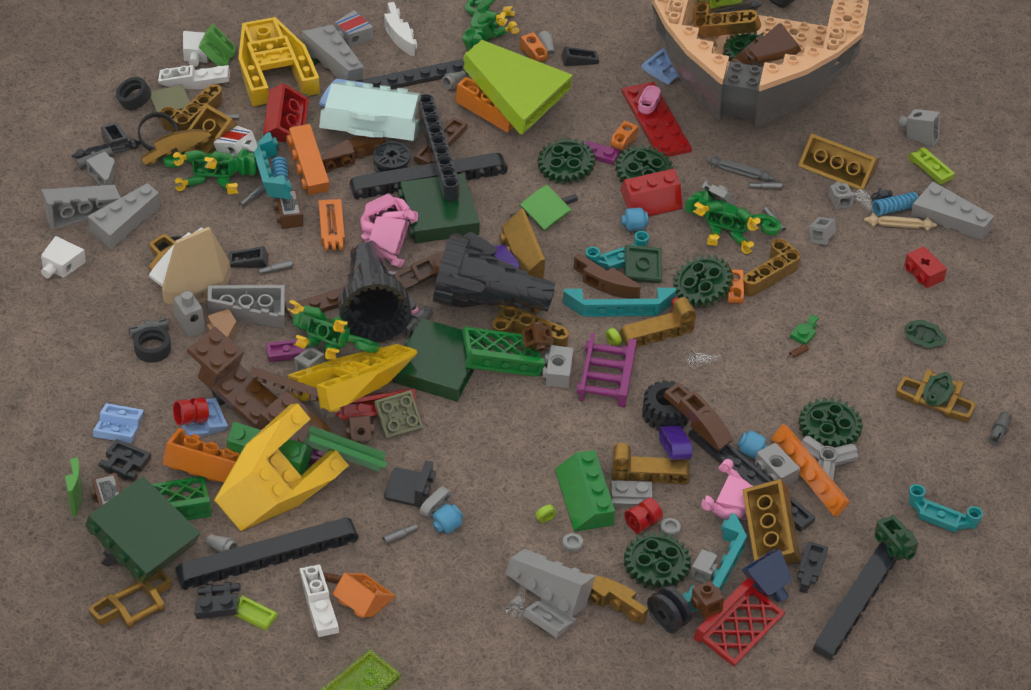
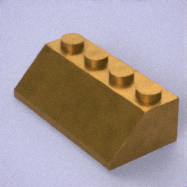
M811 133L798 166L864 191L874 176L880 160Z
M520 209L502 225V234H499L501 245L504 244L517 259L519 269L528 271V275L544 279L545 258L525 210Z
M782 479L742 489L754 561L773 549H780L786 565L801 562L789 490Z

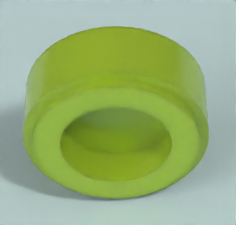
M611 327L605 331V337L612 346L622 344V339L616 329Z
M549 504L540 508L535 516L539 523H545L552 520L557 512L553 505Z

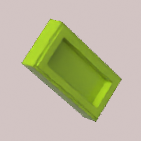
M242 595L240 597L238 615L235 616L267 631L278 617V613Z

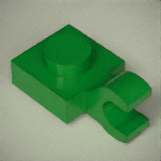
M812 314L806 325L800 322L790 333V338L802 345H807L816 336L814 329L818 326L816 322L819 318Z

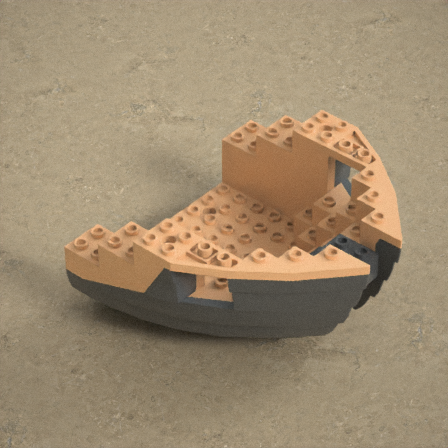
M652 0L653 23L673 68L694 97L718 121L723 118V115L755 120V127L757 128L786 116L812 102L844 73L852 61L859 55L869 0H834L828 26L758 15L762 25L757 31L758 35L764 33L763 36H765L781 22L801 48L797 55L785 54L782 64L765 62L764 67L728 61L729 56L723 55L726 39H729L730 36L735 37V34L709 37L698 36L699 28L694 27L692 22L694 6L697 0ZM711 8V11L713 13L715 10L722 8Z

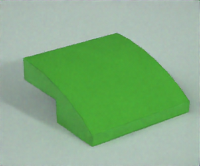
M212 24L204 34L198 48L217 66H227L230 58L235 55L237 47Z
M548 185L537 190L520 204V207L544 231L549 229L555 222L562 220L572 211Z
M78 457L70 459L72 475L65 476L72 516L77 515L83 497Z

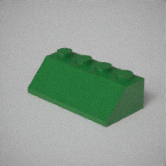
M233 422L227 439V448L241 454L245 445L261 430ZM288 439L278 449L296 471L302 475L307 470L314 448Z
M591 450L573 454L555 468V472L574 532L614 526L615 509L596 451Z

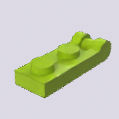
M922 147L917 152L908 154V159L912 163L917 164L940 185L954 179L955 173L926 148Z

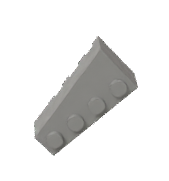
M333 24L302 31L301 42L310 52V56L321 61V65L324 68L330 69L332 75L337 79L362 80L364 66Z
M932 182L913 203L911 217L922 219L928 217L932 222L943 225L944 228H952L958 230L959 233L981 240L992 229L994 220L992 214L935 182Z
M147 183L88 216L90 232L112 251L116 244L123 241L132 230L134 231L139 227L138 225L142 221H146L160 208L159 192Z
M115 185L42 189L45 216L51 230L86 221L90 214L121 198Z
M208 285L209 314L229 309L235 320L285 328V285Z
M527 549L520 551L510 558L505 573L569 617L575 616L586 607L596 577L590 573L588 575L581 573V570L577 568L565 567L559 561H549L547 557Z

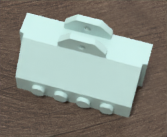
M345 81V83L334 82L331 84L325 108L321 110L319 128L346 131L354 135L367 137H390L414 141L419 136L421 119H415L417 104L420 101L421 94L408 92V89L405 88L390 90V86L383 85L380 88L373 87V84L363 83V86L356 85L354 81Z

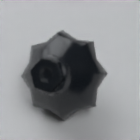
M882 187L878 188L879 191L873 193L870 199L874 202L875 200L892 197L893 192L891 190L882 191Z

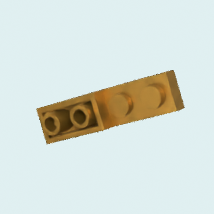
M202 129L170 133L152 141L156 148L140 157L145 165H152L159 160L158 157L162 155L168 156L173 153L176 147L180 153L191 151L195 144L199 143L201 145L207 142L211 134L208 130Z
M595 575L596 577L588 598L592 604L604 608L609 603L612 609L622 612L630 621L637 622L641 626L647 621L648 608L636 601L635 591L616 581Z

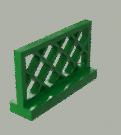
M463 327L462 332L467 354L466 368L534 377L540 376L545 360L541 358L540 352L535 351V349L524 348L522 334ZM469 334L475 335L478 338L475 340ZM487 337H493L496 341L492 342ZM505 339H509V340L513 341L514 344L511 345V344H510L509 342H507ZM483 341L488 347L485 348L479 342ZM498 344H502L507 349L503 350ZM519 346L525 351L522 353L516 347Z
M311 425L304 440V444L323 452L336 450L343 459L378 472L381 467L386 468L388 463L384 460L386 452Z
M203 476L152 484L163 496L165 494L171 496L168 501L187 520L212 517L210 498ZM201 483L197 489L190 487L192 484ZM172 487L180 488L177 492L170 490ZM185 491L192 493L188 497L182 495Z

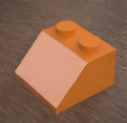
M344 573L333 592V595L338 598L340 604L354 610L353 613L360 618L373 617L396 596L365 573Z

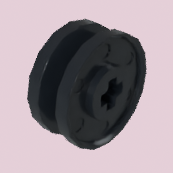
M394 141L385 142L377 146L373 152V165L377 173L411 167L410 150L402 143Z
M663 586L657 593H654L647 599V607L653 620L668 633H676L692 619L691 609L681 593L670 586Z

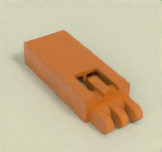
M341 199L318 200L322 246H324L325 251H329V246H332V251H336V245H339V250H343L345 235Z

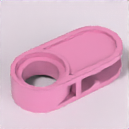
M648 86L644 89L638 104L640 112L650 114L655 110L661 93L658 87Z

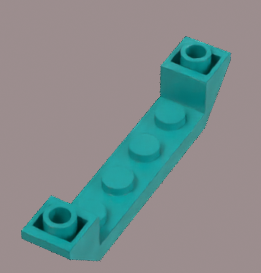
M268 132L257 142V149L254 151L268 197L291 199L290 191L293 189L290 180L286 181L284 175L273 177L268 158L278 155L276 148L279 147L276 137L272 138L271 133Z
M657 288L656 299H583L582 289H563V304L582 317L659 316L671 306V300L676 296V288Z
M734 513L730 515L728 520H724L721 531H723L722 539L731 542L728 548L729 553L728 555H723L720 563L721 568L715 570L712 578L714 580L712 583L721 591L746 545L747 535ZM691 586L689 592L683 594V597L690 606L691 612L698 611L693 608L690 601L692 588L695 586Z

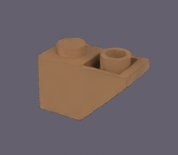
M226 309L208 315L207 332L216 327L233 342L237 334V324L230 310Z

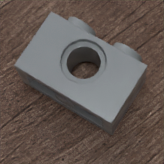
M550 346V353L545 355V364H548V366L543 368V378H546V386L569 388L574 348Z
M776 443L756 453L755 466L772 481L782 479L786 486L798 481L800 467Z

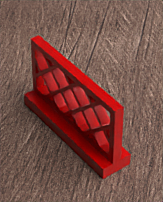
M749 577L723 602V611L708 617L697 628L693 637L699 643L703 641L733 666L785 614L782 609L753 587L755 582ZM751 595L756 597L760 605L749 604V597ZM746 609L747 617H737L736 610ZM750 610H760L762 618L751 617ZM765 610H772L777 616L775 618H766ZM734 622L735 630H724L723 623ZM738 622H748L749 630H739ZM752 623H762L763 630L754 631ZM712 635H721L722 643H715L710 637ZM725 635H735L736 643H726ZM740 635L750 636L751 643H741ZM727 648H737L738 656L734 659L728 654Z

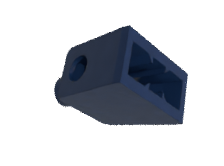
M780 549L769 551L741 569L747 578L749 577L755 582L754 587L764 596L774 594L778 602L789 597L784 586L790 583L792 578Z

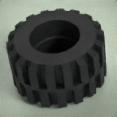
M662 380L661 383L658 381L654 385L651 384L645 391L642 416L646 423L649 422L651 428L655 426L657 431H659L661 426H681L683 429L684 425L687 426L689 423V419L663 397L665 391L676 384L675 381L667 382V380Z

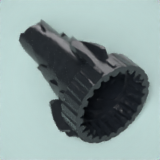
M469 232L463 236L451 234L439 268L433 302L462 308L483 304L513 305L528 310L535 308L548 312L554 294L555 283L528 275V271L517 269L509 263L499 261L498 258L492 256L496 254L497 248L475 233Z
M371 240L351 248L348 286L343 289L339 297L338 317L348 322L347 327L350 328V334L381 343L393 339L406 328L408 321L412 319V310L416 309V303L408 295L402 283L397 281L391 273L389 274V269L384 264L383 255L379 253L378 245Z

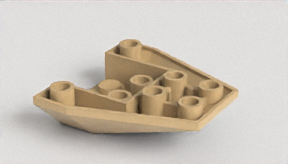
M209 227L175 241L162 287L164 303L173 305L175 297L180 296L184 291H190L200 304L208 300V285L228 284L231 276L230 261Z

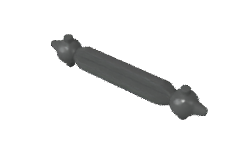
M719 155L706 159L710 163L711 168L719 166L723 170L746 177L760 178L762 182L774 180V177L770 175L767 169L761 172L759 169L726 159L720 160L718 158Z

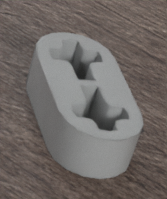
M444 486L437 489L422 504L420 514L431 519L434 512L451 500L452 492Z

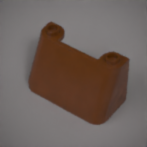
M780 22L764 37L762 35L758 36L729 62L764 67L765 62L780 65L784 61L785 54L797 55L801 48Z

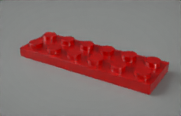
M654 82L622 88L621 92L653 150L658 148L659 153L664 151V156L669 157L692 152L691 145L661 93L660 100L652 113L644 114L639 111V99L644 89L648 86H656Z

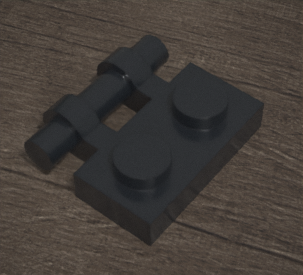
M116 439L106 451V458L109 460L101 459L98 466L103 468L105 472L110 474L113 472L120 475L122 479L135 481L137 474L132 472L133 469L141 472L150 461L151 453ZM121 463L125 466L122 468L117 466V464Z
M224 582L223 585L206 584L205 587H198V595H205V597H198L196 600L194 613L196 619L238 615L240 597L238 593L233 594V592L241 591L240 583ZM224 593V595L214 596L215 594Z

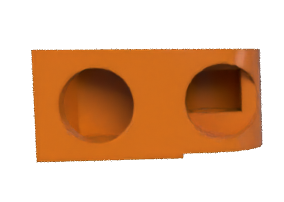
M534 32L521 36L519 49L522 52H525L530 59L538 62L548 60V52Z
M624 121L612 136L610 146L621 151L626 150L631 142L634 143L637 139L638 125ZM626 127H629L632 130L626 131L625 129Z
M731 269L732 274L739 276V279L732 280L733 286H729L731 291L727 292V303L742 304L744 297L743 270Z

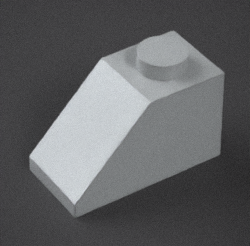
M103 152L87 159V171L100 186L112 185L116 174L114 158Z

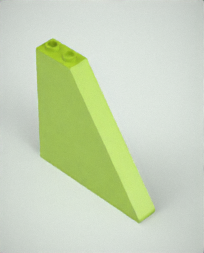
M484 40L474 45L463 57L464 70L518 133L522 135L571 90L572 74Z

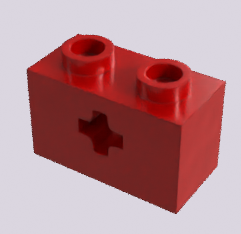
M924 246L906 254L905 269L911 272L920 284L929 288L945 280L947 268Z

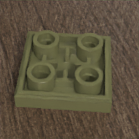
M182 84L151 91L150 101L155 112H160L164 107H173L181 111L190 103Z
M412 390L373 402L385 439L423 428Z

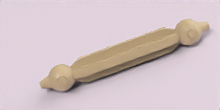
M872 213L869 217L864 218V221L868 222L872 227H875L878 223L881 226L914 229L923 227L926 231H929L932 227L937 226L928 217L922 221L919 218L877 217Z

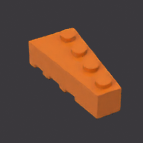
M465 77L457 84L456 103L507 133L514 128L473 79Z
M306 124L289 128V135L286 136L288 148L296 165L297 174L300 175L302 189L306 190L307 195L329 191V180L311 125Z
M178 428L166 443L162 465H166L173 470L186 471L190 475L203 476L210 481L224 483L240 454L228 448L221 450L218 444L212 441L205 443L200 441V436L192 434V436L184 434V429Z

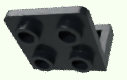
M425 461L422 472L398 467L394 468L385 490L384 498L393 502L421 507L425 499L429 497L431 483L435 481L436 471H433V462Z

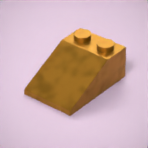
M206 104L188 130H208L211 136L208 137L209 140L201 145L199 143L195 144L191 151L200 150L206 154L216 151L213 142L238 126L237 123L229 116Z

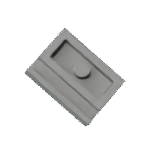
M707 181L704 182L702 188L707 190L712 198L715 197L716 200L725 201L732 205L736 203L732 198L733 195L724 186L719 185L717 187L713 184L711 186Z
M611 481V500L614 507L631 508L648 497L652 498V482Z
M542 598L526 608L523 615L555 638L566 632L576 621L574 617H569Z

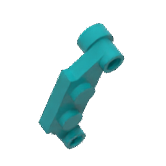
M645 231L636 232L634 244L631 245L646 246L649 243V234ZM588 247L586 249L585 257L604 269L624 267V247L600 254V250L597 247Z
M914 484L909 488L908 502L916 510L918 518L955 533L957 530L975 529L982 520L983 511L979 507L971 506L967 509L966 514L925 499L926 490L922 485Z

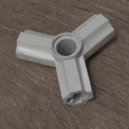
M806 436L802 440V444L832 480L834 478L835 466L858 460L855 444L834 448L832 446H823L810 436Z

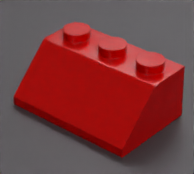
M284 83L270 89L263 135L270 132L272 138L276 137L278 142H287L286 136L289 135V128L306 125L309 98Z
M675 168L626 179L620 189L627 209L643 208L644 212L647 211L648 217L683 209L681 184Z

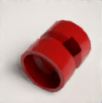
M200 397L190 400H176L173 404L175 423L178 426L190 425L192 422H195V424L206 423L209 418V407L206 399Z
M648 497L639 502L638 505L626 510L624 517L627 525L636 534H640L650 526L663 519V512L659 504L653 498Z

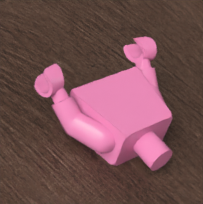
M390 194L367 203L365 211L360 218L361 229L364 233L361 237L365 240V243L369 242L371 236L370 233L363 231L365 221L375 223L376 217H382L385 212L411 210L403 199L392 197Z
M416 211L385 212L382 217H376L375 223L365 221L363 225V231L371 234L369 241L373 240L378 245L379 253L392 265L399 268L402 267L405 261L404 259L397 258L396 255L400 254L410 223L406 220L410 218L417 221L418 212Z
M726 459L718 467L721 472L729 474L716 503H714L710 496L706 495L705 500H702V508L707 511L712 510L721 519H729L730 515L734 513L738 519L747 520L742 489L753 486L732 468L734 466L733 461Z

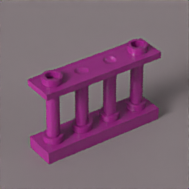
M591 333L590 341L586 340L585 344L587 357L582 382L577 384L576 394H580L579 401H583L585 393L610 396L618 400V407L625 408L637 340L629 339L628 346L624 347L594 343L595 333ZM593 351L623 355L626 358L621 361L592 357ZM590 365L617 368L623 371V374L613 375L589 371ZM587 379L614 382L621 386L620 388L609 389L586 384Z

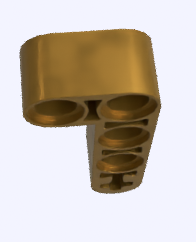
M699 1L694 6L692 22L694 27L699 28L698 36L700 37L757 32L762 26L755 10L712 13L706 1Z
M211 84L181 111L173 107H164L160 112L172 117L178 131L188 130L206 104L215 109L222 104V88L217 84ZM161 118L162 127L174 133L173 125L168 120Z
M774 239L771 243L769 255L771 259L744 275V295H757L796 272L801 256L799 251L783 239Z
M679 298L673 304L672 313L627 324L620 329L619 334L626 346H628L629 339H636V348L648 345L650 342L656 343L667 340L666 338L683 336L684 333L690 334L695 328L696 311L687 298Z
M514 306L502 308L492 322V330L513 332L515 334H522L521 329L533 323L541 322L543 325L551 326L554 346L568 347L569 331L565 327Z
M618 443L613 447L612 452L613 481H645L656 484L663 482V484L686 485L690 481L689 462L687 460H670L669 458L631 456V447L628 444Z

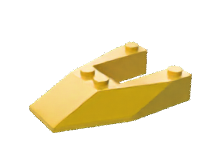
M276 17L242 23L238 60L252 107L264 105L268 102L269 88L262 71L290 65L302 94H308V96L320 94L319 76L306 46Z
M394 344L379 348L377 353L360 352L336 358L337 361L329 360L288 375V378L317 388L320 407L329 410V412H335L340 410V407L348 405L388 384L418 353L416 349ZM291 392L300 401L311 400L309 399L310 394L303 392L301 396Z
M298 403L290 404L245 445L214 499L216 504L240 531L301 505L349 466L338 451L328 450L307 471L300 475L278 448L310 420Z

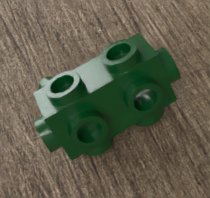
M894 514L887 518L883 517L877 522L874 533L875 538L879 543L883 542L887 546V552L891 557H896L899 561L905 558L908 561L916 555L917 539L913 532L908 531Z

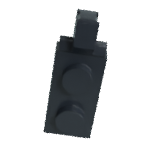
M808 542L798 570L797 579L801 580L800 592L807 593L810 583L816 584V581H818L829 547Z

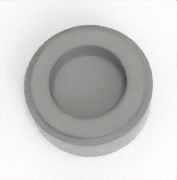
M666 518L661 522L660 531L663 532L664 536L667 537L668 534H671V537H676L680 533L681 524L678 520Z
M569 533L564 536L562 546L567 552L576 553L582 549L583 539L578 534Z

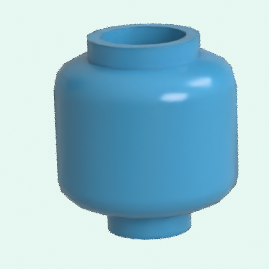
M640 207L626 209L625 214L621 215L622 226H625L629 232L643 231L648 226L647 211L644 212L643 208Z
M752 430L747 433L743 432L737 444L740 447L739 452L754 460L758 451L768 447L765 445L766 438Z
M445 504L434 512V522L432 524L439 533L443 531L446 534H450L462 525L463 514L456 505Z

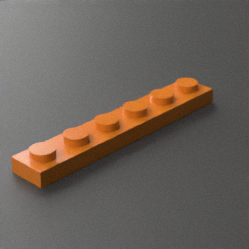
M782 424L771 440L800 467L799 474L831 514L838 517L850 501L788 425Z

